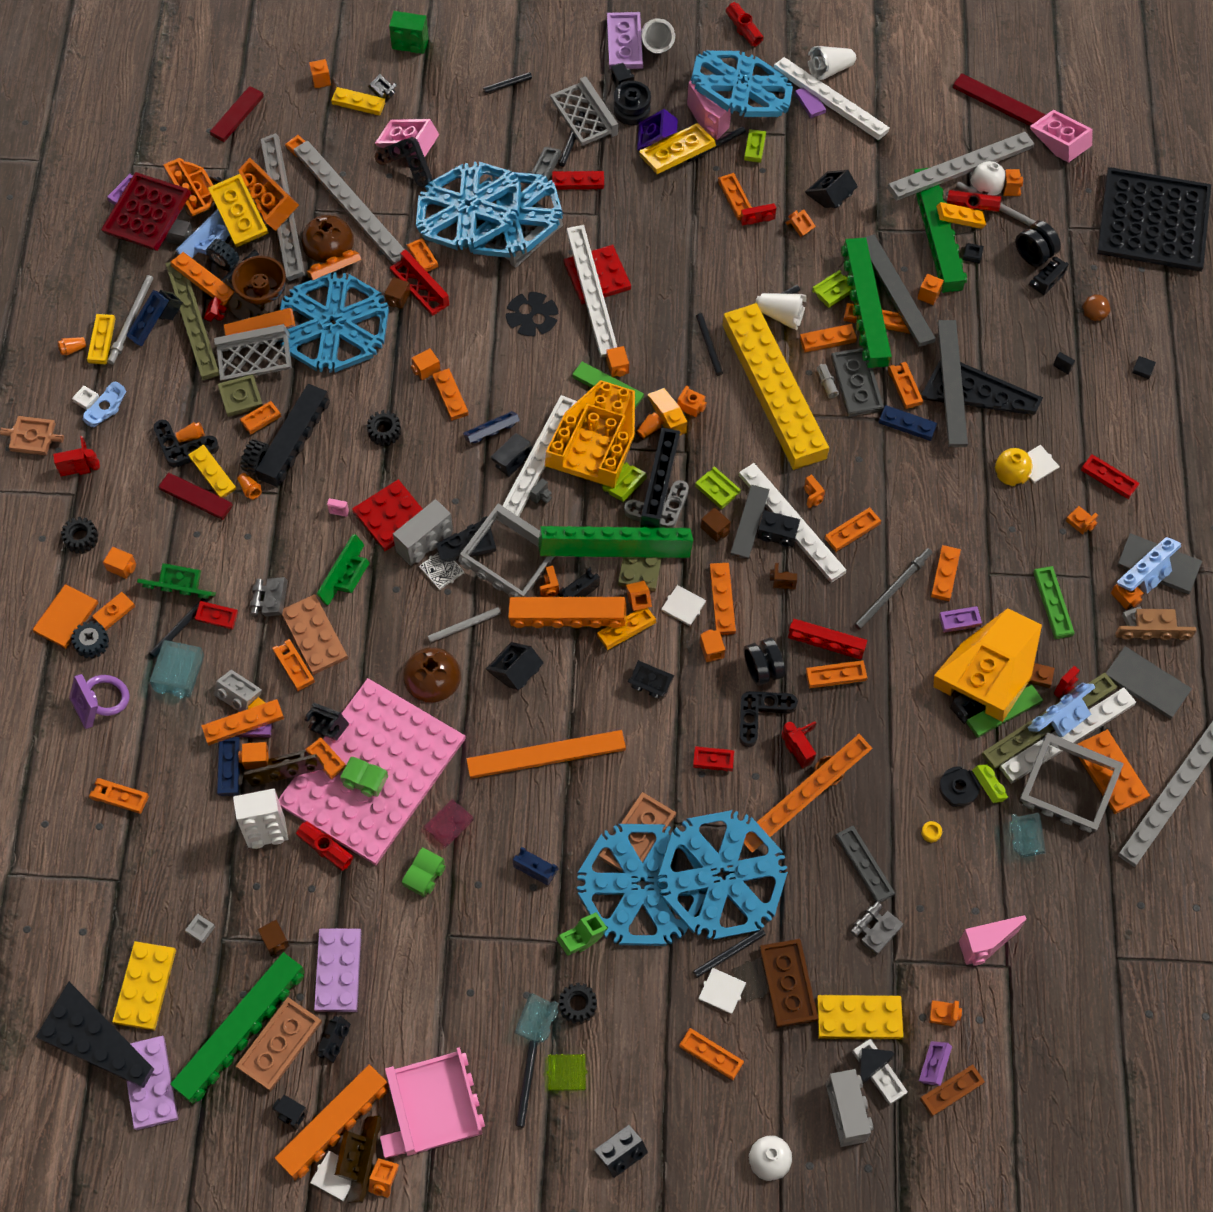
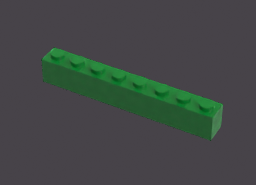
M928 168L914 169L913 174L926 170ZM936 185L915 194L937 276L944 280L941 291L942 293L962 291L964 284L967 283V274L962 269L963 260L959 258V245L955 243V231L951 229V223L939 219L936 206L940 202H947L943 200V188H940V185Z
M845 239L844 246H841V256L845 259L844 270L848 273L847 285L851 287L850 299L854 302L853 314L857 317L856 329L860 331L859 343L860 346H863V361H866L867 368L888 367L892 355L867 239Z
M540 526L538 541L540 556L690 558L693 545L691 528Z
M283 952L171 1082L172 1088L192 1105L196 1101H200L204 1097L207 1087L210 1084L213 1085L219 1079V1073L224 1067L227 1068L232 1064L235 1054L247 1046L248 1039L252 1034L255 1035L260 1031L263 1021L275 1013L276 1006L280 1001L286 1000L290 995L291 988L303 980V974L305 973L303 967Z

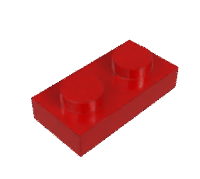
M775 203L742 209L740 215L741 225H752L775 219L777 210Z
M200 601L195 620L233 630L238 610Z
M1073 666L1061 678L1054 692V695L1059 699L1064 694H1070L1075 688L1074 685L1079 680L1077 676L1080 672L1076 666Z
M695 746L693 768L733 771L734 750Z

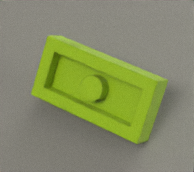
M749 129L745 161L761 163L766 131Z
M988 764L977 765L972 769L993 803L1003 802L1008 798L1004 786L998 782L994 770Z

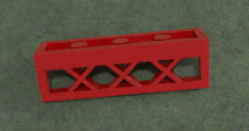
M406 249L400 252L401 260L392 265L390 271L398 279L408 282V278L418 280L417 285L410 284V292L432 316L449 306V295ZM404 265L407 273H399L397 269ZM419 289L427 290L428 296L419 295ZM436 301L440 305L432 309L429 302Z
M794 618L788 634L789 639L861 660L868 641Z

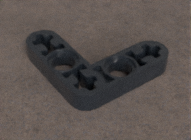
M409 137L376 151L375 160L379 165H385L406 157L413 178L418 186L425 187L432 181L431 172L416 138ZM395 146L400 150L399 156L394 153ZM389 154L388 157L382 159V155ZM415 157L420 161L419 167L414 164Z
M158 420L154 424L155 434L171 467H180L192 462L188 456V450L191 448L197 449L201 445H205L211 455L219 449L216 437L210 435L179 446L171 425L167 420ZM161 427L165 428L166 434L164 436L160 429ZM167 440L174 441L173 445L169 447L164 446V443Z
M745 692L740 702V743L745 747H752L756 744L758 738V712L792 713L797 708L798 700L796 696L790 693ZM748 698H751V701H753L751 704V709H747ZM771 698L775 704L773 706H766L764 700ZM778 699H781V700H780V707L777 706V704H778ZM787 700H790L791 707L787 706ZM751 715L755 721L753 723H746L744 717ZM747 729H751V741H747Z

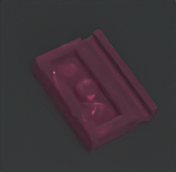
M452 799L424 827L426 831L430 832L446 848L474 818Z

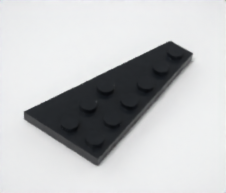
M941 359L921 395L923 400L944 402ZM960 362L964 405L1030 415L1036 414L1043 397Z
M69 981L36 1035V1038L144 1088L154 1068Z

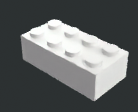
M275 789L233 797L236 819L248 848L258 849L266 844L272 843L277 845L288 840L285 817Z

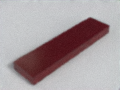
M249 86L209 131L210 135L225 142L263 99V92Z
M169 472L158 486L159 490L221 520H224L233 506L232 502Z

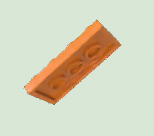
M1108 729L1077 744L1124 763L1108 802L1114 814L1150 797V794ZM1078 757L1104 796L1113 771Z

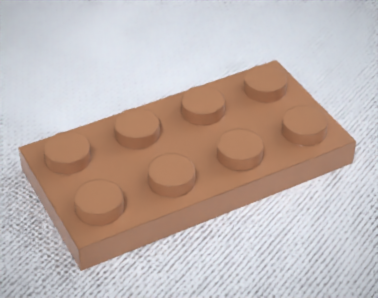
M315 594L283 609L282 616L312 675L348 659Z
M642 792L621 824H666L662 830L665 833L666 828L675 818L676 812ZM631 833L628 839L643 863L656 842V836L653 833ZM604 848L599 855V859L623 873L622 868L616 862L609 848Z
M287 997L237 1063L236 1068L271 1092L320 1026L322 1020Z

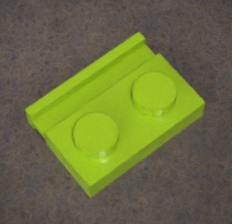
M840 270L812 288V292H815L817 297L828 308L850 295L851 287L847 285V277L843 276Z
M626 462L622 467L615 488L603 485V491L609 492L610 495L624 502L647 479V474Z
M713 467L710 472L708 471L695 483V487L721 510L736 495L741 493V489L716 467Z

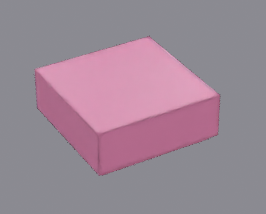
M329 498L327 505L330 514L348 516L347 502Z
M401 1131L380 1136L385 1159L406 1154Z

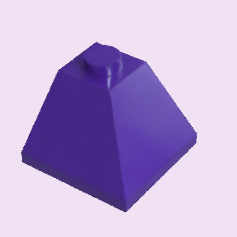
M662 109L639 123L637 150L640 151L677 133L678 119L667 110Z

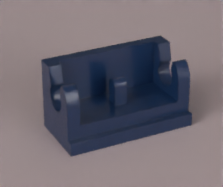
M524 847L520 848L519 855H515L513 859L514 868L547 886L550 885L559 870L557 865L548 863L526 851Z

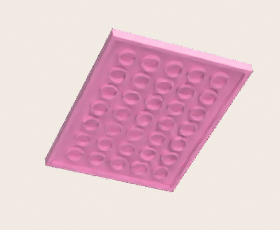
M367 678L342 712V715L349 723L348 727L337 741L326 736L323 740L346 765L350 757H356L385 769L388 773V778L379 796L372 795V797H368L362 794L359 789L354 788V790H350L343 786L340 778L343 771L331 780L323 770L295 776L278 800L281 808L304 822H310L324 834L330 835L333 840L377 865L460 748L466 736Z

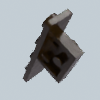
M225 279L224 282L235 291L232 281ZM236 291L225 305L239 320L271 313L265 310V305H255L246 302Z
M302 750L268 759V766L244 772V777L254 787L324 769V764L317 754L308 756L307 752Z
M378 1115L366 1117L362 1136L350 1131L343 1134L334 1175L352 1181L347 1200L350 1204L363 1203L367 1193V1182L371 1174V1164L376 1151L378 1133L381 1128V1117Z

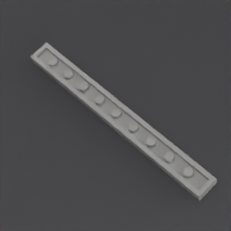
M1026 132L891 182L888 184L887 189L897 201L970 173L983 162H998L1030 150L1034 147L1035 143Z
M277 133L261 139L266 171L290 195L280 139ZM292 213L277 229L288 281L305 276L294 213Z
M306 141L294 148L296 156L393 265L401 260L400 252L405 249L310 142Z
M1213 721L1118 854L1120 858L1133 867L1138 864L1213 757Z

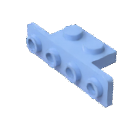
M217 209L176 249L178 255L182 252L191 258L198 252L206 255V249L214 239H221V241L227 239L230 233L219 210Z
M1168 537L1164 538L1117 581V584L1129 591H1133L1140 585L1141 591L1148 594L1172 572L1170 556L1181 547V543Z
M1081 683L1077 685L1075 691L1063 696L1057 705L1050 706L1044 715L1033 719L1032 724L1027 727L1028 730L1039 732L1051 723L1059 737L1065 736L1092 715L1082 698L1095 689L1094 684Z

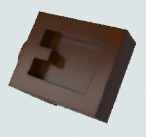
M775 563L774 569H770V581H773V588L796 589L797 574L791 572L778 573L779 563Z

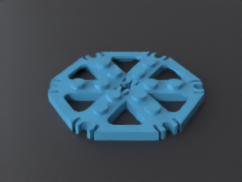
M703 51L702 55L698 54L696 56L691 76V83L696 84L695 89L727 112L730 108V113L733 114V111H738L739 116H742L744 113V117L782 116V113H786L789 110L793 88L791 83H787L788 78L756 56L753 59L754 56L752 54L750 57L745 56V52H742L740 55V51ZM720 58L735 59L737 62L736 69L724 63ZM701 66L704 67V68H706L707 70H709V71L712 72L713 74H711V75H704V74H702V73L700 72ZM755 66L761 67L770 74L769 76H752ZM715 91H731L730 99L724 98ZM770 92H784V99H779ZM748 98H751L763 107L750 106Z
M474 162L472 167L465 163L464 166L461 164L432 180L425 186L427 192L421 191V196H418L416 227L425 240L458 250V245L460 250H463V246L468 244L469 249H472L473 245L475 248L508 230L513 225L512 218L518 219L521 184L512 171L479 162V166ZM488 174L499 178L479 189L480 177L482 175ZM461 178L460 193L442 188L449 182ZM508 193L513 194L512 207L507 208L491 203ZM435 204L445 207V209L425 219L428 205ZM477 218L497 224L495 229L488 231L483 236H476ZM458 222L457 236L454 240L437 236L438 232Z
M512 172L520 183H530L531 185L521 192L518 219L512 218L513 225L504 231L507 243L506 248L502 250L485 248V245L490 241L488 240L475 248L473 245L469 251L477 255L511 258L510 252L513 257H516L515 253L519 250L522 251V254H525L524 248L529 252L549 236L560 225L557 218H563L561 204L553 181L550 180L548 182L547 177L542 174ZM492 176L493 181L497 180L495 176ZM489 177L481 183L479 189L493 182ZM508 193L497 199V205L507 208L512 207L513 194ZM545 196L551 197L554 206L552 209L532 207ZM477 218V220L485 222L476 229V236H483L488 231L495 229L497 224ZM520 224L543 226L545 229L531 241L524 240ZM468 244L464 245L465 249L469 248Z
M334 272L333 279H331L332 274L329 273L315 280L294 286L293 289L289 290L292 297L284 296V300L282 299L280 310L292 308L293 311H297L310 319L308 322L288 329L290 334L288 339L290 356L317 371L318 365L320 372L323 371L325 366L329 367V373H332L333 366H335L334 372L373 358V355H377L374 347L382 349V344L384 345L389 306L387 302L381 304V302L385 301L384 296L381 292L350 274L347 279L346 273H343V277L340 279L337 278V273ZM323 286L328 287L326 306L307 296L306 293ZM350 288H355L369 297L345 307L347 291ZM374 316L380 318L377 335H373L356 325V323ZM330 320L336 321V324L330 323ZM321 337L318 357L316 359H310L297 351L299 345ZM340 338L360 349L361 353L345 361H339L337 355Z
M733 810L687 818L686 821H683L681 824L684 826L685 831L681 832L677 827L674 829V833L672 831L657 876H666V878L663 877L658 880V883H665L667 885L666 889L660 890V894L669 892V895L662 896L663 900L693 933L696 926H699L696 931L698 936L701 934L702 929H706L708 931L707 939L712 937L713 931L715 932L713 940L755 932L763 928L764 925L761 923V918H766L769 922L775 916L788 873H779V871L782 872L787 869V866L781 867L778 864V861L783 860L785 856L779 855L776 857V854H782L783 851L752 817L749 824L746 823L748 821L747 814L742 821L738 820V811L733 814L732 819L731 812ZM718 821L726 824L719 852L699 832V827L702 824ZM748 832L755 833L767 846V855L738 861L746 834ZM682 845L702 868L681 872L672 871L670 865L676 847ZM720 869H723V872L730 873L725 877V880L722 877L715 876L720 873ZM772 876L775 879V886L771 900L768 903L761 902L743 881ZM707 889L699 916L697 917L691 916L678 902L677 897L681 893ZM727 896L747 918L745 924L728 928L720 925V918Z
M619 824L618 826L622 831L620 832L619 828L615 825L613 826V830L616 832L615 835H610L606 830L604 831V838L601 833L578 871L577 881H584L585 885L577 886V891H579L577 894L589 915L597 912L608 928L604 937L607 938L610 933L615 934L616 937L613 943L616 944L619 938L622 937L619 945L667 946V943H672L671 934H676L678 939L682 937L680 930L683 932V935L688 930V927L682 920L674 917L660 894V890L666 889L667 885L665 883H658V880L663 877L666 878V876L657 877L670 839L669 832L671 827L668 826L664 833L662 830L666 824ZM631 833H653L656 836V842L643 863L628 839ZM682 845L676 847V849H681L685 853L693 869L702 868ZM603 848H609L616 862L622 868L623 873H597L593 871L592 864ZM641 879L649 884L644 889H641V886L636 884ZM707 889L678 895L693 897V904L688 911L691 916L695 917L699 911ZM593 895H624L612 916L608 919L601 917L592 901ZM642 906L657 929L655 935H632L629 932V927Z

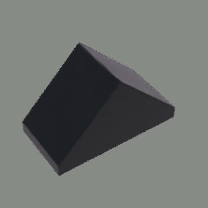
M861 1049L859 1053L858 1075L861 1076L862 1084L893 1059L895 1055L893 1051Z

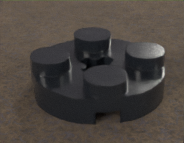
M960 766L952 767L945 771L939 782V790L942 797L952 807L971 804L977 798L980 789V782L974 772L962 769L963 767ZM957 782L960 785H964L962 790L955 788Z

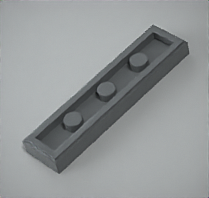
M751 484L731 555L749 560L770 489Z
M851 826L837 833L836 839L874 901L881 903L895 895L894 890L855 827Z

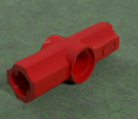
M730 3L726 8V13L736 25L737 33L744 36L751 46L756 47L760 45L764 36L752 22V16L745 13L738 3Z
M949 190L947 204L999 212L1002 196ZM972 196H976L979 199L976 206L970 204Z
M308 821L298 827L296 836L316 850L319 856L326 858L341 871L348 868L354 857L334 842L330 835L324 834ZM323 843L329 844L325 849L320 848Z

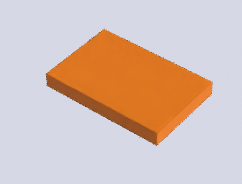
M65 584L32 630L34 633L66 649L72 641L71 637L74 634V629H78L77 626L79 624L82 626L83 622H86L98 605V601Z

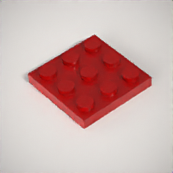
M614 245L591 251L604 298L631 290V283ZM573 256L564 259L565 268L581 304H585Z
M399 479L352 508L353 513L384 552L395 545L393 533L423 510Z

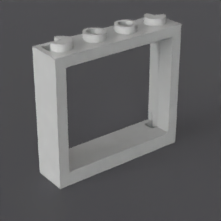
M498 503L461 552L459 562L465 569H471L480 579L489 581L495 589L504 591L509 597H526L555 556H547L522 591L470 557V554L496 519L538 546L540 530Z
M1047 733L1019 801L1023 802L1022 805L1034 810V807L1042 810L1041 813L1048 817H1053V815L1060 817V821L1065 824H1077L1082 831L1095 832L1099 827L1124 763ZM1049 745L1113 771L1093 822L1029 796Z

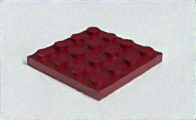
M135 172L101 230L105 234L158 251L192 192L187 188Z

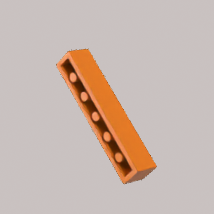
M510 597L508 618L510 625L516 628H523L525 626H533L535 628H542L544 626H552L554 628H561L563 626H571L573 628H580L582 626H591L593 628L610 626L612 628H619L620 626H626L627 605L625 597Z
M369 1064L275 1157L277 1163L294 1180L305 1176L309 1171L308 1167L314 1161H320L325 1155L324 1151L330 1145L332 1147L336 1145L341 1139L340 1135L345 1130L349 1131L357 1123L356 1119L361 1114H367L372 1108L371 1104L377 1098L380 1100L388 1092L387 1088L389 1087L387 1081Z

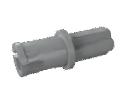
M820 364L817 367V372L821 379L820 383L824 386L828 398H835L839 395V392L834 384V377L831 376L826 364Z

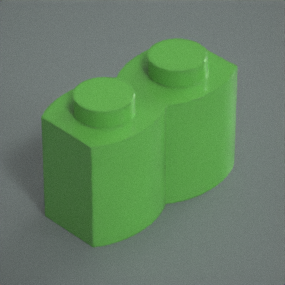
M350 757L340 778L343 786L350 790H354V788L359 789L362 794L368 797H372V795L378 797L388 778V773L379 766L369 764L356 757Z
M422 847L402 880L403 886L423 897L427 893L430 894L435 887L434 880L437 876H441L445 870L444 858Z

